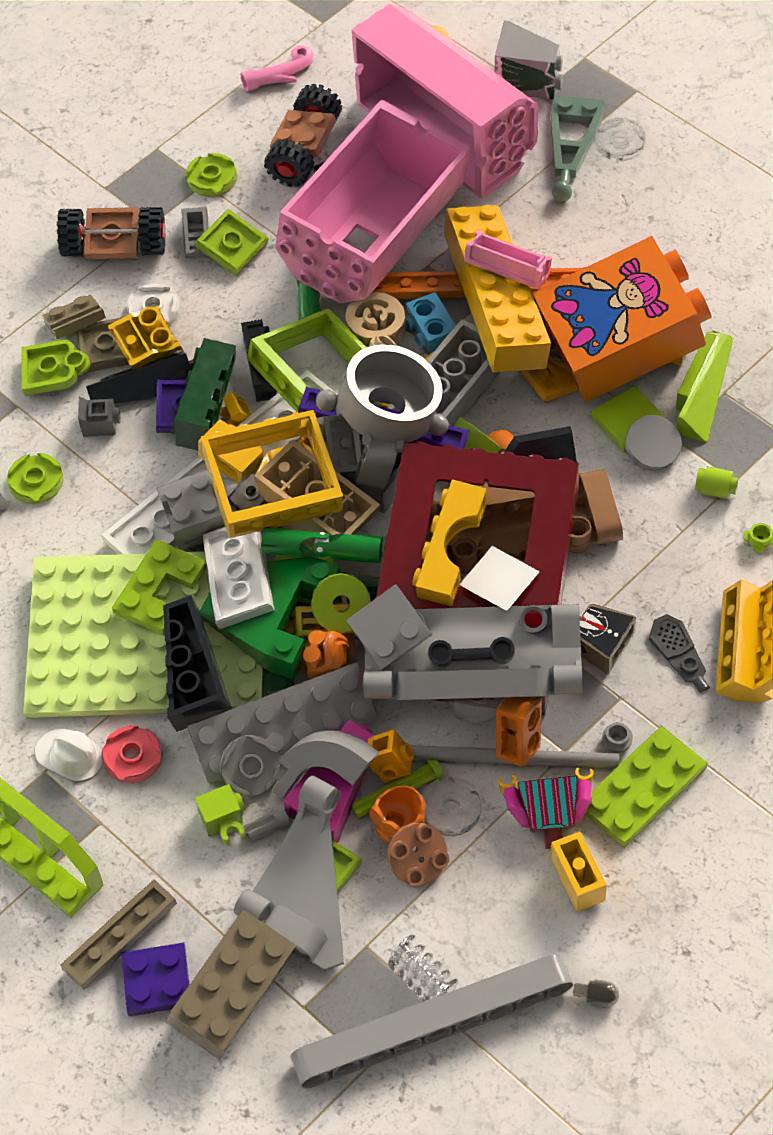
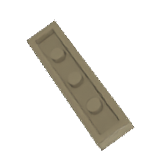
M153 879L60 964L62 970L84 990L121 956V952L128 950L177 904L176 899Z

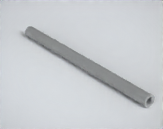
M411 745L414 752V759L412 761H426L428 759L432 761L436 759L438 762L515 765L497 758L496 749ZM538 750L525 765L616 769L619 766V754Z

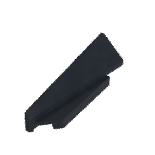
M180 351L152 361L140 368H130L100 379V382L86 386L90 400L113 399L114 404L157 397V380H187L190 370H193L195 363H193V359L188 360L187 354L184 351Z

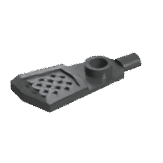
M668 614L654 619L649 635L650 642L685 682H693L699 693L709 689V685L703 678L706 669L683 621ZM693 663L695 667L687 668L685 664Z

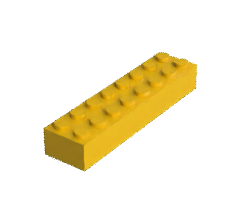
M485 205L447 208L443 234L492 372L546 369L551 342L530 287L464 262L466 244L468 241L472 242L477 230L482 231L485 235L513 245L499 206Z

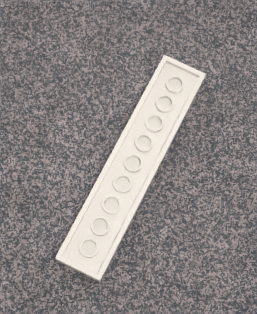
M308 370L299 376L310 388L321 391H333ZM278 393L239 425H251L263 422L268 418L285 417L292 415L296 411ZM302 436L260 446L264 450L265 455L273 449L286 446L292 439L299 443ZM199 456L164 485L207 470L205 460ZM220 472L230 502L229 498L236 491L238 484ZM155 491L102 534L103 541L117 554H145L156 539L173 547L177 545L158 491Z

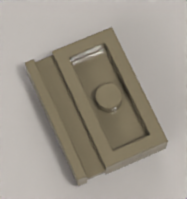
M91 294L80 296L65 306L54 307L48 313L42 315L45 324L55 334L57 339L106 318L103 308H100Z

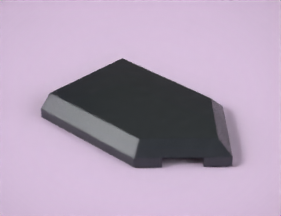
M571 426L514 436L505 450L518 456L540 455L544 459L557 460L559 458H568L573 462H577Z

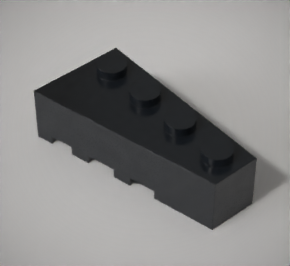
M192 595L163 605L164 637L167 653L165 655V664L168 678L166 689L169 703L167 714L168 720L176 732L186 729L190 724L232 709L201 612Z

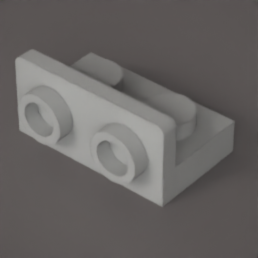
M331 415L317 418L334 470L337 473L356 471L361 457L359 433L343 417Z

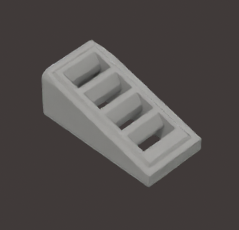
M207 207L181 209L185 258L208 256L199 249L190 250V246H195L196 241H189L190 238H199L209 228ZM203 221V224L188 225L189 222ZM202 229H204V232H196V233H189V232H188L189 230H202Z

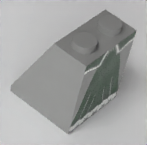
M504 20L495 53V73L526 96L554 99L556 90H561L563 74H559L563 66V56H559V45L510 21Z

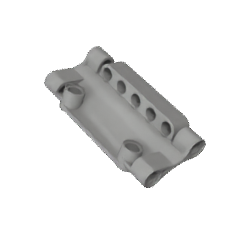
M579 604L511 606L507 611L500 607L415 609L433 634L431 637L384 671L380 669L365 647V671L363 678L365 699L421 700L528 697L583 693ZM529 611H538L542 615V623L537 628H530L525 624L524 619ZM506 637L515 646L514 657L504 665H498L492 659L452 661L449 666L440 668L433 665L428 657L429 646L437 640L448 642L452 649L490 647L496 638Z

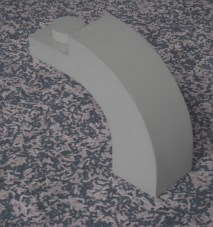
M320 731L310 734L299 740L280 758L278 762L284 766L275 777L279 782L272 791L283 798L295 786L305 770L311 767L331 769L353 785L364 774L379 752L362 739L349 733Z

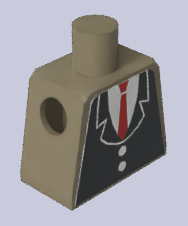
M590 604L582 617L580 616L581 657L609 674L635 633L636 616L597 604Z

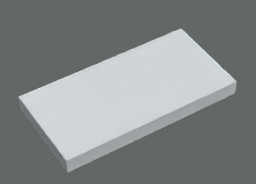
M226 527L203 534L213 611L217 627L222 629L274 611L266 557L261 551V531L230 539Z

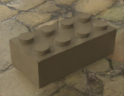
M243 909L172 1008L166 1023L220 1060L292 956L296 945Z

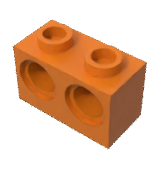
M534 696L507 697L496 709L497 758L523 767L541 748L542 699Z

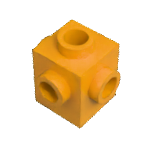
M395 729L368 738V744L379 752L369 767L384 783L411 774L412 760L414 759L413 749Z

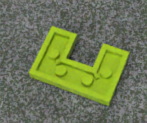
M156 539L112 606L113 613L164 636L163 605L168 603L156 598L167 579L194 589L207 568L206 561Z

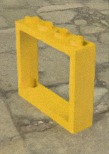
M314 410L302 413L295 412L292 415L280 418H268L263 422L251 425L243 424L234 429L221 432L214 431L213 434L201 436L202 453L229 539L263 531L264 527L275 528L343 511V494ZM307 434L326 490L232 512L215 456Z

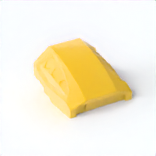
M158 305L146 307L140 312L130 313L108 325L110 332L132 369L140 368L176 351H183L181 344L169 328Z

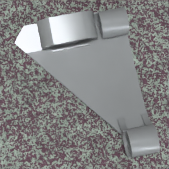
M310 776L300 791L299 809L291 828L254 890L246 889L239 896L234 906V914L239 916L243 909L293 942L296 945L294 954L326 971L344 964L330 818L339 801L341 791L315 776Z

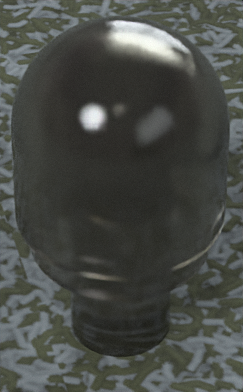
M595 979L594 981L590 980L588 985L575 983L573 996L586 998V1002L592 1006L608 1008L617 1003L619 990L612 982Z

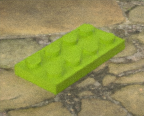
M661 725L592 790V801L585 815L625 848L707 769L708 762Z

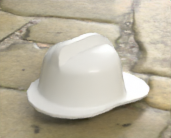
M67 729L50 731L39 739L35 747V756L40 765L73 781H85L94 777L100 771L103 764L100 747L87 735L78 731Z

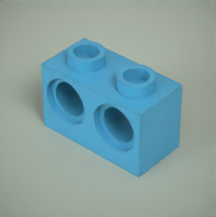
M436 292L406 303L407 315H405V324L409 331H414L418 347L421 350L424 349L427 355H429L439 347L456 325Z

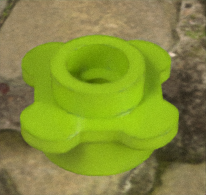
M757 523L750 528V531L744 532L743 539L753 546L754 552L763 553L765 548L770 545L773 546V530L765 523Z

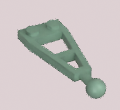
M554 95L551 109V131L555 176H560L559 182L555 183L552 188V195L559 202H565L572 196L573 190L569 180L570 177L576 178L601 126L604 100ZM559 121L590 124L583 141L560 139ZM561 152L576 154L572 164L562 163Z

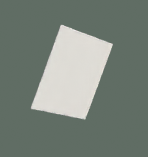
M492 546L459 585L507 611L539 571Z

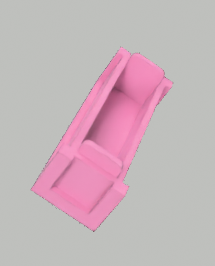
M477 230L472 242L468 241L466 244L464 262L539 289L549 276L552 257L536 254L485 235L482 231Z

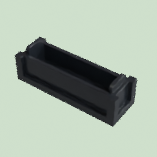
M262 319L241 323L246 355H248L251 339L270 332L269 326H263ZM248 361L256 402L270 400L277 394V391Z

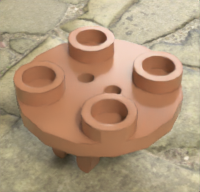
M411 823L402 827L392 837L388 846L387 860L391 872L398 880L412 886H419L433 881L449 863V855L445 839L436 828L425 823Z

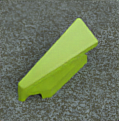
M715 330L706 332L704 337L706 346L698 349L677 392L676 410L681 411L677 421L679 433L682 436L706 443L709 438L733 343V338L730 335Z

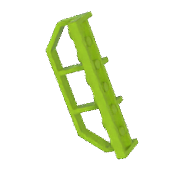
M0 778V811L3 818L0 817V860L72 918L104 885L98 866L69 832ZM21 817L33 825L42 850L12 827ZM60 849L83 875L86 886L52 859Z

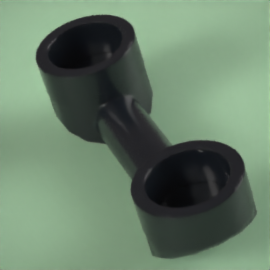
M498 637L491 643L490 647L452 649L451 645L444 640L434 641L428 648L429 660L433 665L440 668L449 666L452 661L492 659L498 665H504L510 662L515 654L514 643L506 637Z

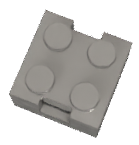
M208 469L156 488L180 550L202 543L203 534L225 527Z

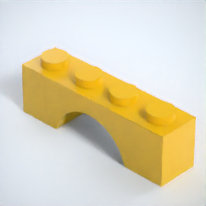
M452 480L449 490H443L440 499V506H442L440 516H434L431 525V532L433 533L431 542L426 541L422 551V559L425 560L422 568H417L413 577L412 585L416 586L418 598L452 607L461 577L460 568L449 560L446 555V549L450 540L457 533L468 528L479 527L487 504L486 488Z

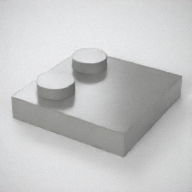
M396 584L346 620L382 671L433 635Z

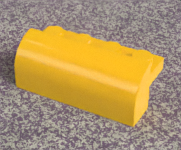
M741 579L723 590L716 693L735 701L760 703L773 699V580L759 588Z

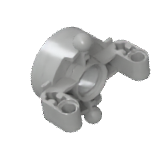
M376 345L359 351L349 362L338 395L331 390H323L316 397V405L320 410L331 412L336 409L338 417L345 418L352 428L363 435L365 447L355 475V484L384 490L394 467L396 452H402L404 442L409 443L417 440L421 436L426 435L428 431L434 436H442L449 428L448 419L441 414H435L442 398V384L437 372L421 356L398 346ZM369 401L393 404L401 414L384 411Z

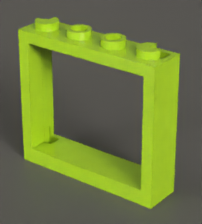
M329 308L255 337L250 341L247 360L296 412H298L305 388L308 386L277 353L321 335L348 363L354 355L366 348L358 337Z

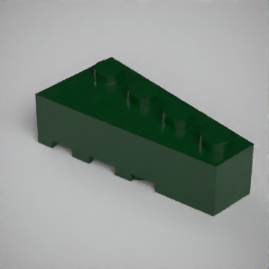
M204 338L201 347H196L193 363L195 364L193 370H190L188 373L186 389L181 396L179 409L172 426V434L175 435L176 446L198 451V441L201 439V436H204L217 423L224 401L223 397H225L236 360V345Z

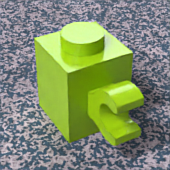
M230 784L195 797L199 815L209 837L221 833L222 841L226 846L230 845L228 835L231 832H237L241 840L245 839L241 811L246 809L240 794H234Z

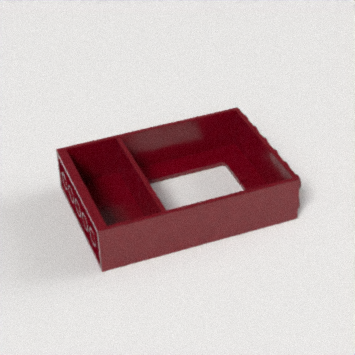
M421 441L404 442L376 598L396 584L414 609L498 607L461 586L458 587L452 607L418 598L416 586L412 585L416 569L422 568V551L427 539L436 483L439 481L451 482L456 480L476 486H484V482H488V487L527 491L535 494L525 564L536 569L539 573L512 606L562 605L579 489V462H573L568 458H559L557 460L544 459L540 455L518 456L508 451L493 453L486 452L480 448H471L470 450L458 449L448 444L432 446ZM533 610L526 614L524 620L528 627L537 628L541 625L543 618L538 611ZM534 696L542 699L541 715H546L548 696ZM507 697L426 700L497 709Z

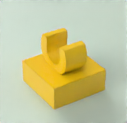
M233 392L223 397L226 406L221 409L220 415L226 419L229 417L225 421L226 424H232L236 427L252 414L247 401Z

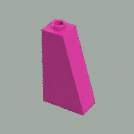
M350 720L340 730L341 732L354 735L368 743V738L374 736L368 727L363 724L357 725ZM325 767L309 768L283 800L287 816L295 820L299 809V794L305 781L310 776L319 778L341 791L339 801L330 818L332 840L338 843L352 809L351 805L356 799L366 771L351 785L331 769Z

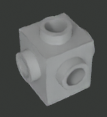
M254 474L241 480L236 487V491L229 498L240 510L268 504L255 485Z

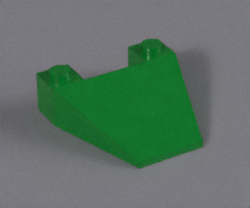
M316 557L266 561L274 611L219 629L215 624L210 590L200 610L203 620L266 670L295 680L304 661L305 642L303 638L286 633L283 630L300 596L311 600L314 590L321 580L329 575L341 573L339 565Z

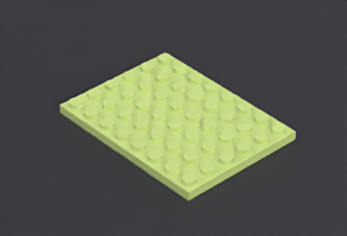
M205 551L187 552L206 561ZM147 553L34 557L23 711L25 718L167 714L169 703L166 689L168 678L165 664V655H167L165 637L118 616L112 611L115 601ZM207 568L194 589L167 579L156 598L171 603L192 595L199 610H201L210 592ZM204 621L232 709L262 698L263 667Z

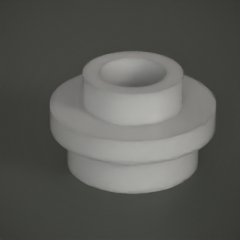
M619 722L610 724L602 734L604 746L612 752L626 751L633 741L631 730L625 724ZM620 737L622 741H614L612 738Z

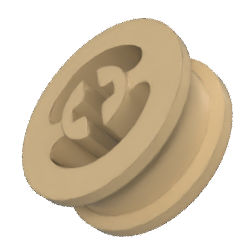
M372 292L367 299L351 301L346 309V327L358 337L366 348L370 347L371 339L376 338L379 334L391 338L396 346L403 340L405 335V311L402 304L393 296Z

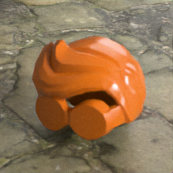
M320 630L309 634L308 641L310 646L303 652V660L306 664L305 675L309 679L347 665L346 649L349 648V644H347L348 640L345 636L335 631L323 632Z
M404 785L385 790L376 798L370 810V818L375 824L377 835L384 842L390 844L392 837L402 827L411 823H424L426 801L414 787Z

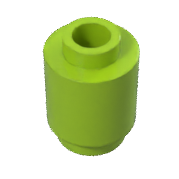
M708 466L706 469L699 468L695 490L701 491L702 495L729 499L730 494H736L738 478L734 477V471Z

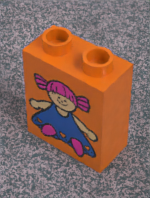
M653 236L532 293L544 326L585 403L706 346L700 323L712 318L707 302L699 288L685 293L680 283L688 280L689 276L680 255L675 249L663 255Z

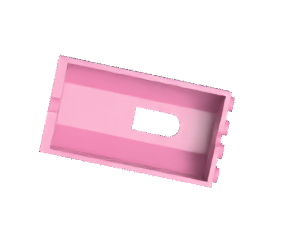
M389 4L352 29L354 62L358 64L355 72L358 105L370 113L382 99L419 119L423 128L431 130L434 127L470 146L471 152L463 185L481 199L521 170L524 164L521 159L524 157L527 149L532 150L537 142L538 104L408 9Z
M381 99L280 211L275 249L295 279L321 292L326 297L340 304L367 299L463 185L471 147L434 127L431 130L423 128L419 119ZM356 227L377 238L365 253L344 242Z

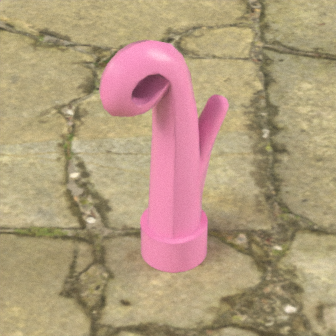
M296 46L290 54L294 61L255 71L251 69L241 72L240 77L244 90L248 92L258 89L261 85L272 83H296V77L290 75L305 69L311 64L314 57L312 50L307 46Z

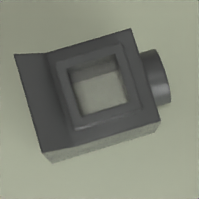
M79 396L78 420L82 436L116 435V424L121 423L120 408L115 407L113 399L87 400Z

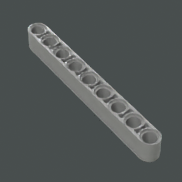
M559 954L548 955L296 1049L290 1057L301 1087H316L560 996L569 991L574 984Z

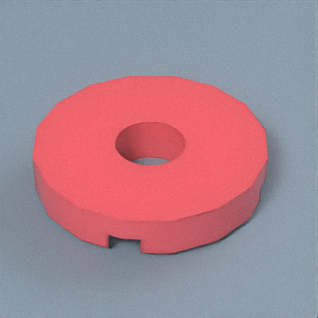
M130 725L119 728L108 736L101 755L105 770L112 778L120 782L136 783L144 781L155 774L161 765L163 753L160 741L153 731ZM129 749L140 751L136 758L128 759L124 757L125 752Z

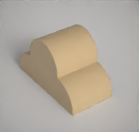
M293 439L254 476L255 485L267 503L326 490L315 456ZM335 471L343 494V511L281 527L283 529L323 532L329 535H356L380 510V504ZM316 538L304 540L305 545L313 547Z

